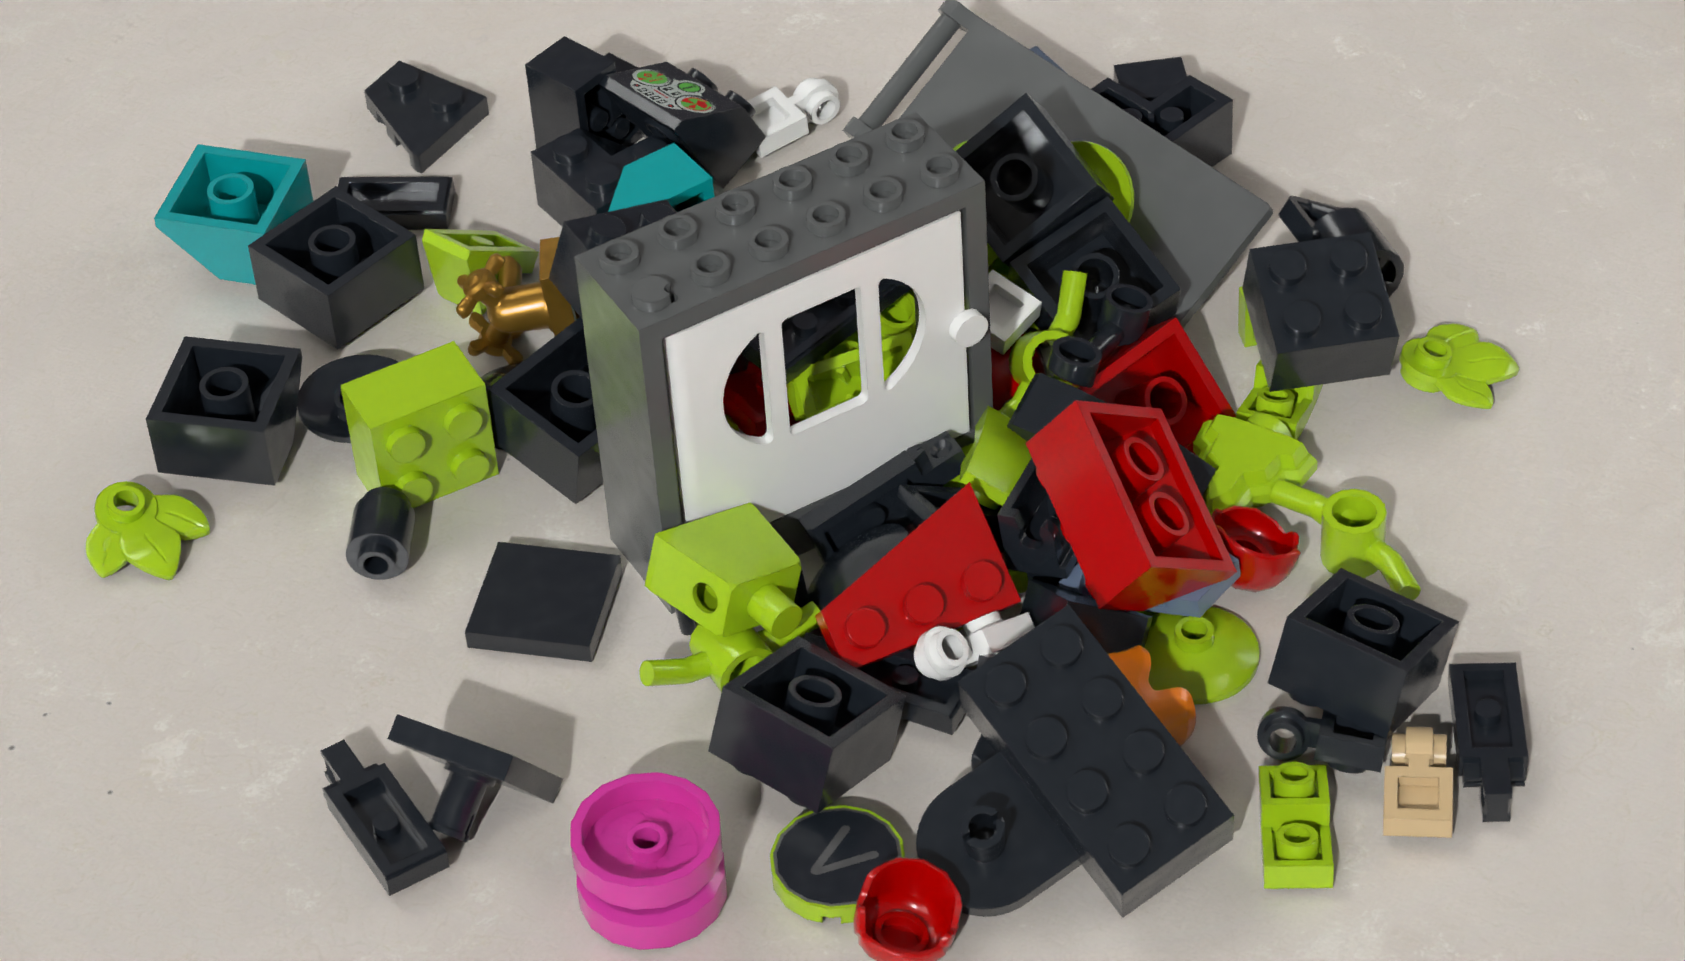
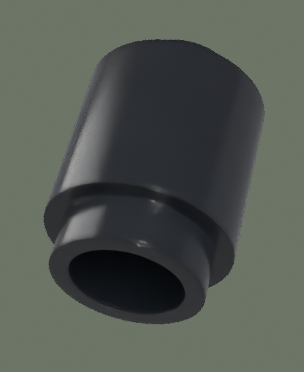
M378 487L369 490L356 503L346 548V559L350 567L358 574L371 579L385 580L400 575L407 568L416 515L411 507L410 500L404 493L390 487Z

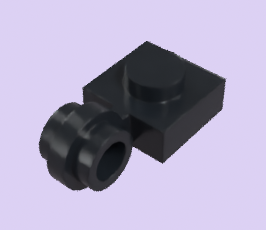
M1275 707L1263 715L1257 730V740L1261 749L1268 756L1276 760H1294L1303 755L1308 747L1316 749L1314 760L1327 762L1335 770L1350 774H1359L1366 770L1381 773L1387 739L1376 734L1362 733L1351 726V722L1323 710L1322 719L1307 717L1293 707ZM1286 729L1292 732L1294 736L1283 738L1277 735L1275 731Z

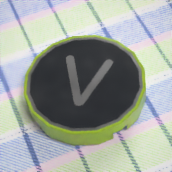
M839 805L826 807L818 814L809 811L794 818L777 834L770 852L773 889L785 907L806 920L823 923V916L829 918L841 917V924L852 923L857 900L866 876L874 867L896 857H905L903 839L888 820L868 809Z

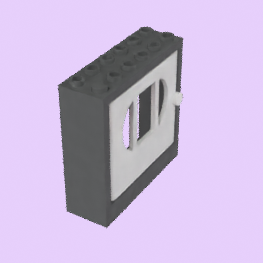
M917 112L896 119L872 131L839 143L820 153L780 168L775 172L574 256L610 539L644 581L646 580L655 533L749 502L761 512L797 556L814 549V546L801 525L799 518L904 450L907 451L908 448L922 444L945 431L954 438L961 448L974 443L975 425L988 405L993 408L985 181ZM882 279H893L909 285L914 291L916 334L909 351L900 365L884 381L878 285ZM855 289L861 393L855 398L790 426L782 323L791 316ZM757 334L759 335L767 432L762 437L749 436L734 430L728 424L723 408L724 389L729 373L741 352ZM658 597L671 614L676 612L672 605Z

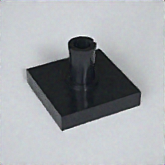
M399 714L396 715L387 738L401 746L445 764L444 769L450 772L432 819L428 824L432 830L464 842L469 840L470 836L468 835L487 786L494 787L495 783L554 804L563 780L516 756Z

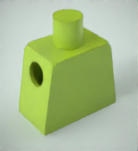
M749 502L655 533L644 586L716 636L728 637L761 625L774 638L781 639L791 634L797 628L802 618V609L794 602L802 569L800 558L752 503Z

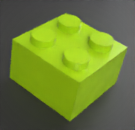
M455 341L340 385L357 476L367 491L378 487L397 489L408 497L411 507L416 508L499 474L486 386Z

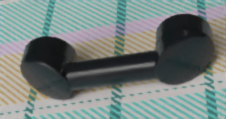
M1115 284L1108 287L1105 291L1097 319V332L1089 340L1073 336L1061 337L1055 340L1046 367L1048 371L1072 384L1087 388L1093 387L1100 363L1117 346L1129 345L1137 341L1144 334L1153 308L1152 297L1143 289L1129 284Z

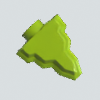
M1217 414L1213 420L1203 423L1193 442V452L1216 469L1202 496L1211 515L1217 508L1223 510L1233 505L1251 508L1263 507L1265 504L1271 503V492L1279 479L1302 487L1315 473L1318 466L1317 460L1307 451L1304 444L1292 438L1287 426L1270 414H1253L1246 421Z

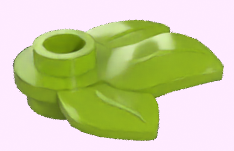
M1443 324L1431 328L1426 337L1407 341L1399 355L1401 376L1410 386L1430 393L1441 391L1449 400L1455 403L1480 409H1491L1493 406V395L1488 385L1513 378L1519 372V366L1508 352L1493 343L1479 342V335L1475 329L1460 324Z
M117 482L103 489L96 498L94 511L97 524L86 539V556L90 565L101 578L114 574L129 562L148 574L169 581L173 580L179 566L181 540H193L204 537L210 533V526L201 509L179 495H153L148 488L139 483ZM128 505L135 508L130 511H122L117 507Z

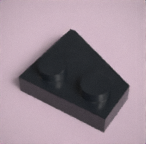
M402 61L394 64L364 90L367 109L377 122L386 126L387 135L396 146L402 144L409 154L411 166L421 174L489 114L487 96Z

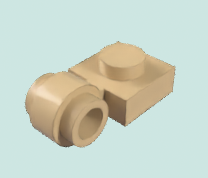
M1406 727V733H1392V766H1385L1383 836L1452 838L1453 768L1446 767L1447 734H1433V727Z

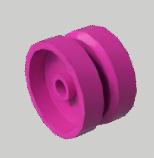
M660 772L629 774L602 784L581 802L570 823L573 866L576 871L579 906L591 929L614 944L638 950L670 948L697 937L717 919L727 899L724 853L722 851L720 814L707 792L686 778Z

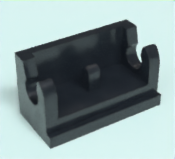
M1031 458L997 514L1006 566L1008 570L1067 579L1077 562V558L1070 543L1062 534L1061 522L1046 489L1038 480L1036 466Z

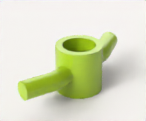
M1063 270L1057 314L1048 331L1029 332L1021 336L1012 346L1008 358L1009 370L1019 386L1013 398L999 410V412L1007 417H1012L1036 374L1032 368V357L1037 346L1044 341L1053 345L1054 341L1058 338L1073 336L1082 314L1087 279L1086 273ZM1055 375L1052 377V378L1057 379V380H1059V381H1061V382H1064V383H1066V384L1072 385V383L1067 382V381H1065V380H1063V379H1061V378H1059V377H1057V376H1055Z
M1282 479L1275 483L1270 496L1271 503L1311 517L1321 525L1320 557L1322 564L1329 572L1335 574L1340 568H1343L1365 578L1380 570L1393 592L1411 600L1419 596L1421 588L1407 564L1396 550L1385 543L1387 511L1385 504L1378 496L1365 490L1347 489L1326 498L1319 493Z
M813 601L801 608L802 618L799 625L791 634L781 639L774 638L765 629L756 631L754 628L728 637L716 636L698 624L691 634L689 642L692 655L685 658L645 660L640 665V680L645 686L688 684L710 677L722 692L724 685L795 637L803 638L807 632L811 633L817 629L819 625L815 615L820 610Z

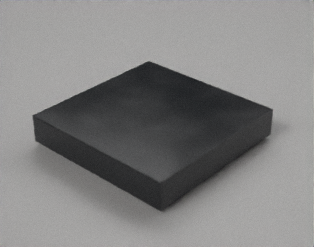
M498 542L465 630L467 648L592 662L622 573L621 556Z

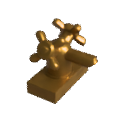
M559 237L540 239V282L522 284V268L513 257L501 256L498 253L489 257L484 268L474 270L469 276L463 274L458 277L457 284L463 289L466 296L457 305L456 312L463 319L470 315L469 325L480 333L478 339L470 342L468 346L469 355L479 356L485 352L491 356H503L509 365L521 363L523 355L511 344L514 339L521 336L523 331L550 329L555 337L580 317L549 279ZM497 273H498V282H496V277H495V275H496ZM480 301L487 307V316L490 324L481 314L477 312L472 313L477 302Z

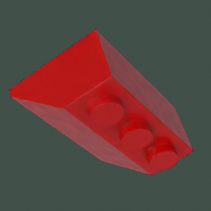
M1176 317L1146 328L1144 334L1137 341L1129 345L1117 346L1100 363L1093 387L1087 388L1075 384L1071 385L1110 404L1162 409L1177 443L1194 453L1193 442L1205 421L1213 420L1217 414L1236 418L1235 412Z
M1075 400L1025 443L1036 466L1038 480L1046 489L1061 522L1062 534L1074 551L1085 576L1087 590L1095 599L1099 609L1145 611L1196 590L1227 580L1237 572L1162 409Z

